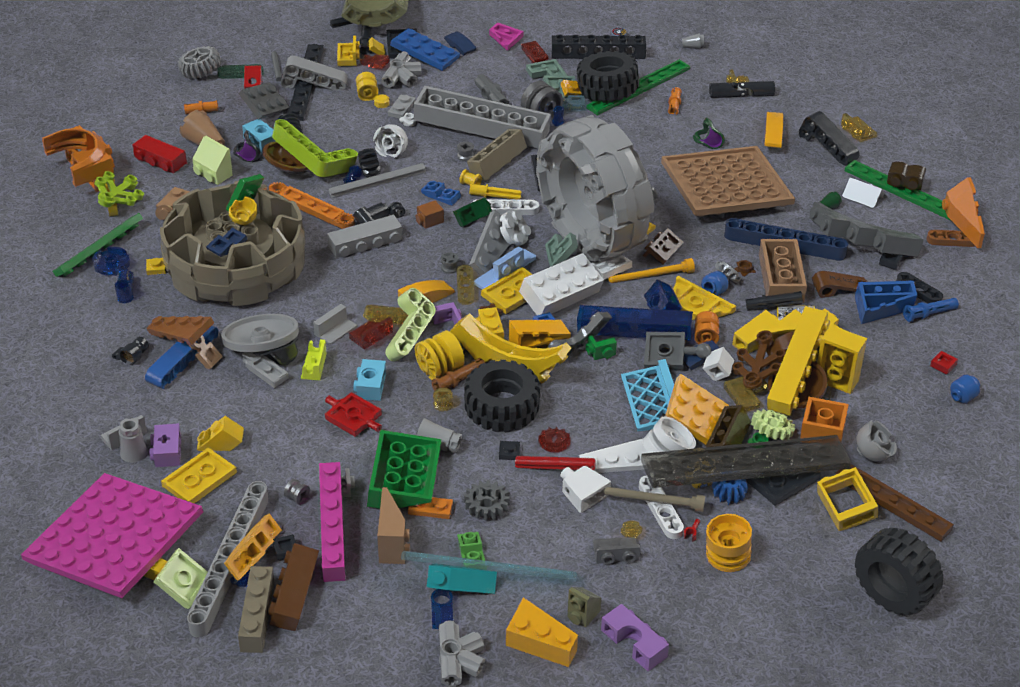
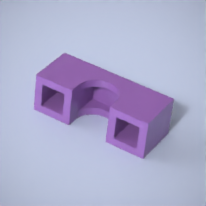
M620 604L602 617L601 631L616 644L626 638L637 641L633 645L632 658L647 671H650L668 657L669 644L667 641L657 635L647 623L642 622L632 610L627 609L623 604Z

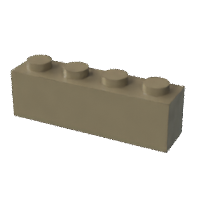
M506 130L467 161L470 173L480 174L482 180L487 181L490 179V176L500 171L505 164L510 163L514 157L520 155L527 148L522 130Z
M250 567L238 633L240 652L263 653L269 619L268 611L275 583L273 567Z

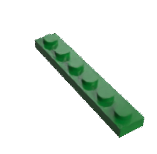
M137 213L52 272L56 277L62 274L64 277L74 271L72 267L75 265L80 267L87 262L86 258L88 256L92 258L99 254L101 247L105 249L112 245L114 238L118 240L125 236L127 229L131 231L138 227V222L143 219L140 213Z

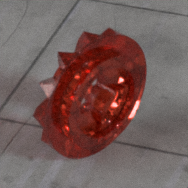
M548 427L547 430H542L538 442L541 448L548 452H562L570 446V433H566L565 429L559 430L558 427L555 429ZM556 435L557 439L553 442L552 439Z

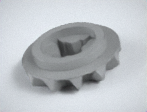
M717 261L715 267L718 271L724 273L733 282L737 283L740 280L739 273L723 261Z

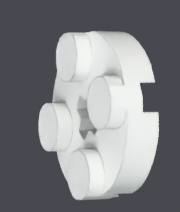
M515 210L502 214L500 217V222L502 221L500 230L507 243L510 245L515 244L516 247L525 244L528 240V235L531 234V229L523 219L521 212Z

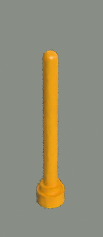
M692 258L684 259L681 264L609 277L608 280L610 283H617L678 271L693 273L695 272V264Z

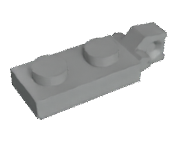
M252 352L242 353L243 362L248 370L273 388L289 378L288 372L266 356H256Z

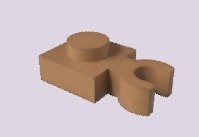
M201 336L197 340L198 344L195 342L192 346H189L198 351L195 356L205 368L210 369L223 356L211 342L206 344L204 337Z

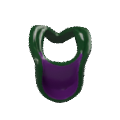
M707 117L703 121V129L693 135L696 143L711 149H718L725 144L724 135L713 126L712 121ZM708 132L707 136L704 139H701L699 137V135Z

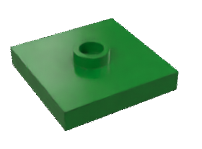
M258 174L240 179L226 210L229 212V208L235 200L242 201L244 197L255 199L258 188H260L265 177Z

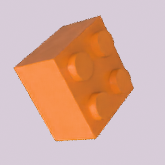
M808 397L800 441L840 448L849 404Z

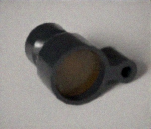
M139 336L132 343L118 348L112 354V358L116 360L121 359L124 363L130 361L132 363L129 365H133L141 358L142 353L149 348V343L145 338Z

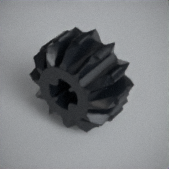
M366 148L359 151L358 159L363 175L365 177H372L380 174L379 161L373 148Z

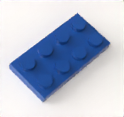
M409 28L393 38L390 46L407 52L409 55L441 71L460 57V53L454 51V49L448 48L440 42H436Z

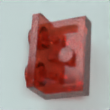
M376 316L351 331L349 339L365 350L393 332L392 318L387 317L383 320Z

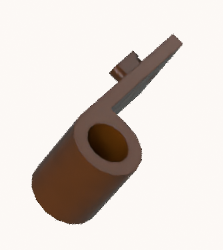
M818 271L812 277V282L820 298L832 297L837 289L856 292L858 282L867 281L864 277L830 271Z

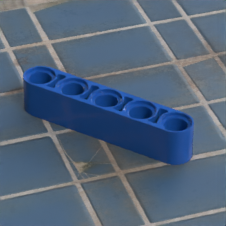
M211 326L202 335L205 343L207 344L214 338L216 339L219 330L217 327ZM177 341L147 370L145 375L146 382L164 389V386L167 383L170 384L177 377L176 375L188 366L191 360L194 361L197 358L195 355L198 351L192 349L186 341L183 343Z

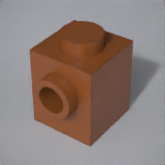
M436 200L417 206L416 221L418 224H422L425 229L444 223V209Z

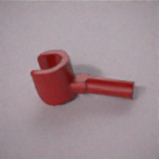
M695 519L692 527L684 529V539L686 535L692 534V542L696 540V529L700 523L699 519Z

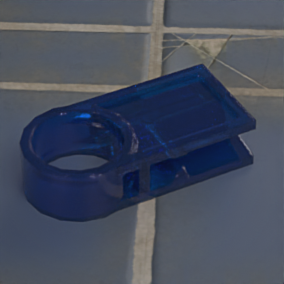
M436 589L431 594L432 629H439V624H443L445 621H453V595L449 590ZM438 596H446L450 599L443 604L434 601Z

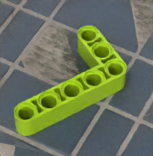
M282 119L275 121L272 138L315 175L328 177L354 170L358 157L357 151L347 148L325 153L288 121Z

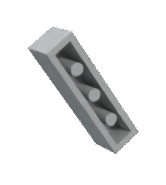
M394 215L327 233L328 247L335 258L346 257L353 253L363 252L371 248L403 240L402 226Z

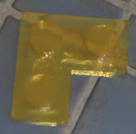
M743 377L724 382L723 388L736 405H743L746 412L760 408L761 402L755 393L767 390L768 383L764 379L761 386L756 389L745 388Z

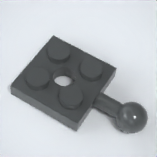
M646 332L644 368L659 366L658 361L666 359L669 369H683L684 354H697L700 358H706L710 355L711 348L706 343H701L697 347H685V332ZM662 348L670 349L667 353L660 352Z

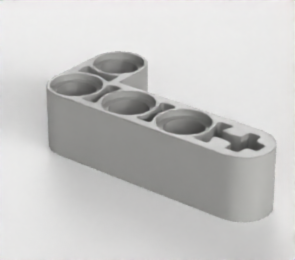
M290 56L283 71L281 85L283 88L292 89L297 79L331 90L343 91L346 88L348 76L344 71L298 56Z

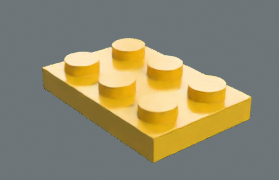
M521 267L482 289L481 296L490 303H494L497 308L502 309L503 313L507 314L527 302L519 290L524 278L533 274Z
M208 447L161 480L163 488L177 498L195 504L235 475L237 470L234 465Z

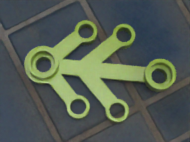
M105 171L103 177H97L94 182L100 191L98 203L104 207H111L114 203L134 206L136 200H142L144 196L143 191L135 189L138 182L137 178L133 175L126 176L123 183L117 187L113 182L115 175L110 171ZM106 183L108 185L110 192H107L105 188ZM125 190H134V192H127Z

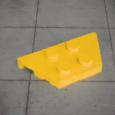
M680 276L676 277V283L670 299L671 308L694 320L697 314L703 311L714 312L718 317L736 312V305Z

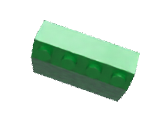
M380 430L369 486L367 507L380 509L383 487L388 489L398 508L431 503L441 439Z

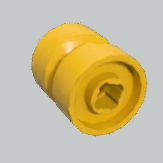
M371 72L360 73L356 77L358 97L362 101L374 100V97L378 95L376 76Z

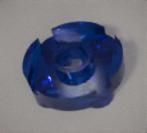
M107 247V251L103 252L101 249L94 254L92 259L95 272L102 275L118 276L130 266L129 254L121 247Z

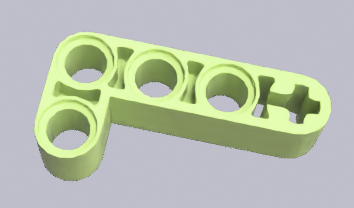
M410 288L398 297V305L408 314V317L386 348V356L391 361H398L411 351L436 312L434 304L416 288Z

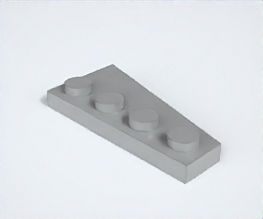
M496 210L490 212L469 264L480 275L488 272L492 268L493 262L497 261L510 245L502 236L500 227H502L500 217L502 215Z

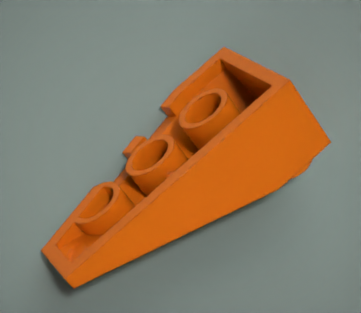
M967 177L946 193V198L942 201V208L946 211L948 218L977 248H981L985 233L981 216H978L979 204L978 201H974L973 197L976 194L975 186L971 177Z

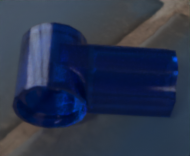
M121 269L117 273V282L114 284L117 301L123 304L129 303L134 299V273L129 271V269Z

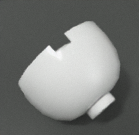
M388 124L380 127L373 137L376 151L379 155L387 157L386 155L394 158L400 156L408 145L406 132L397 125ZM391 148L398 150L395 154H387V151Z

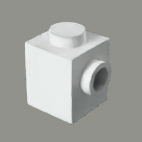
M724 347L711 351L710 355L706 357L703 369L712 380L717 381L730 376L734 359Z

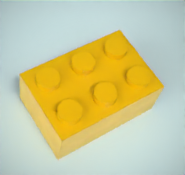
M832 325L829 326L821 338L817 363L824 369L827 375V386L851 394L860 378L867 338Z

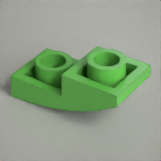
M479 532L457 534L463 566L487 570Z

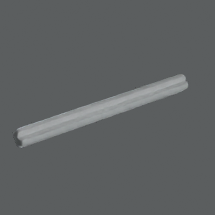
M423 163L329 188V194L332 198L422 174L426 172V168Z

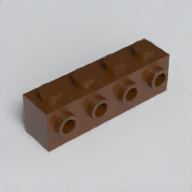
M294 543L292 551L287 550L283 562L287 564V567H282L278 579L282 581V584L276 585L273 597L277 598L276 603L271 602L268 615L272 616L269 625L296 631L319 550Z

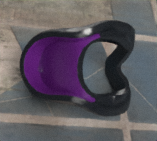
M246 130L243 134L244 142H240L234 147L233 154L245 162H255L259 160L261 151L256 144L251 142L249 131Z

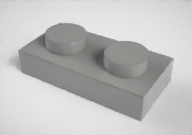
M400 95L389 109L388 116L399 119L404 117L414 105L416 98Z

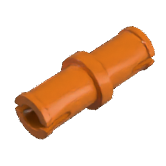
M675 87V92L674 88L671 90V96L668 101L669 114L675 113L677 115L679 112L682 91L678 87Z
M199 101V103L184 104L185 114H189L194 110H203L205 112L219 111L218 101Z

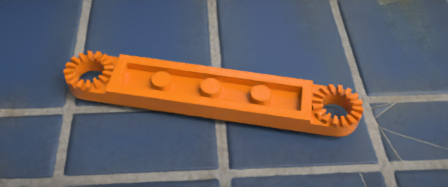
M273 182V184L269 185L270 191L283 196L288 201H295L300 210L334 226L344 229L355 224L352 214L345 213L344 210L296 188L288 187L284 183L281 184V182Z

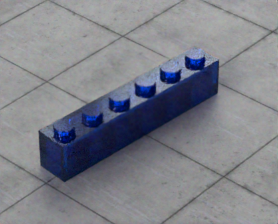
M591 305L579 306L577 333L582 327L588 325L591 321L590 318L595 313L608 312L612 318L597 335L646 338V332H685V340L691 341L693 311Z

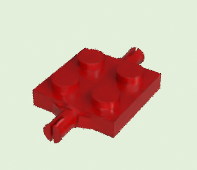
M352 392L340 400L330 395L326 397L325 402L330 404L332 408L325 413V420L356 437L369 427L376 432L382 429V425L375 422L382 415L381 408Z

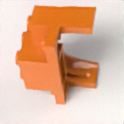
M79 125L42 137L44 151L47 156L65 150L66 159L72 165L70 169L73 177L72 182L75 187L88 182L96 192H99L98 187L94 184L96 178L103 177L105 171L114 172L113 168H115L111 156L112 149L94 131L85 130Z

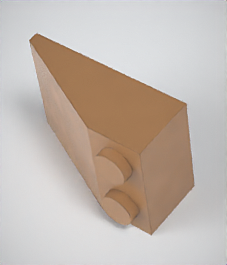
M383 487L377 535L379 563L405 564V558L410 557V544L406 543L409 542L410 529H406L402 513L388 489Z

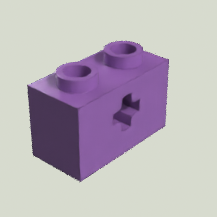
M179 423L154 425V434L150 435L151 446H153V448H150V460H154L155 467L180 466L181 432Z

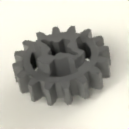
M487 480L485 484L482 481H479V485L471 484V489L467 488L464 495L465 509H469L470 515L476 513L477 519L480 516H484V520H487L491 516L494 520L495 515L503 516V511H508V505H510L509 491L505 490L504 485L498 486L497 481L494 484H490V480Z

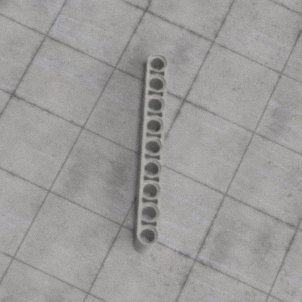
M262 481L252 482L248 486L187 615L189 632L194 637L200 638L208 634L234 578L224 565V562L240 541L260 521L268 504L267 485Z

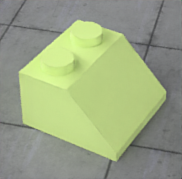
M204 136L193 157L194 172L217 185L233 176L230 149L208 136Z

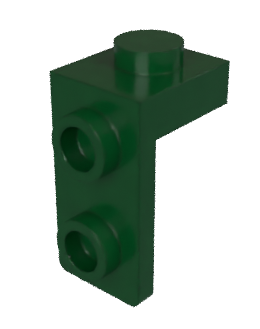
M484 197L453 211L459 226L463 227L477 219L490 215L492 209L490 202Z

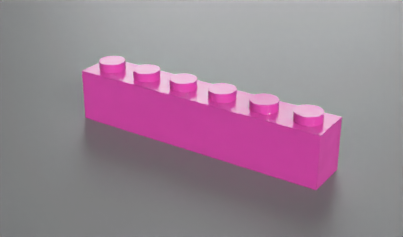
M340 462L319 463L323 581H346Z

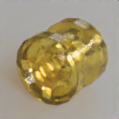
M439 388L434 391V408L442 412L450 410L453 406L452 391L447 388Z

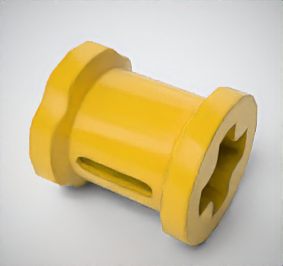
M464 169L460 175L459 182L461 184L470 185L472 183L480 185L482 176L480 174L475 175L470 173L469 170Z

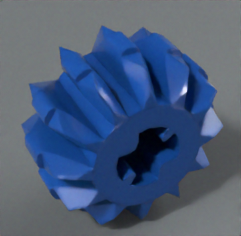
M723 470L721 474H716L715 480L712 483L714 497H719L720 502L727 500L728 505L731 501L736 504L739 500L743 501L748 491L746 477L741 476L740 472L735 474L732 470L729 473Z

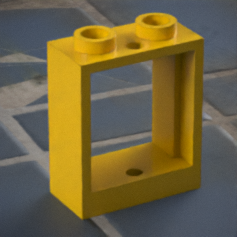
M856 467L850 470H843L831 477H824L817 482V493L839 531L878 518V505ZM854 485L864 504L838 514L828 494Z

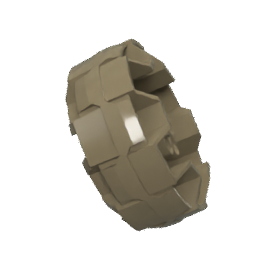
M239 181L215 188L195 189L180 197L173 203V210L166 217L163 227H160L162 258L165 268L172 278L173 286L180 293L195 301L207 302L215 300L229 302L234 306H242L267 300L268 293L293 280H297L305 264V231L302 215L295 201H288L283 196L267 190V185L261 184L254 199L257 204L256 219L248 225H239L231 220L229 212L226 210ZM232 227L245 234L248 239L244 243L231 245L228 255L223 257L214 254L206 248L218 235L223 237Z

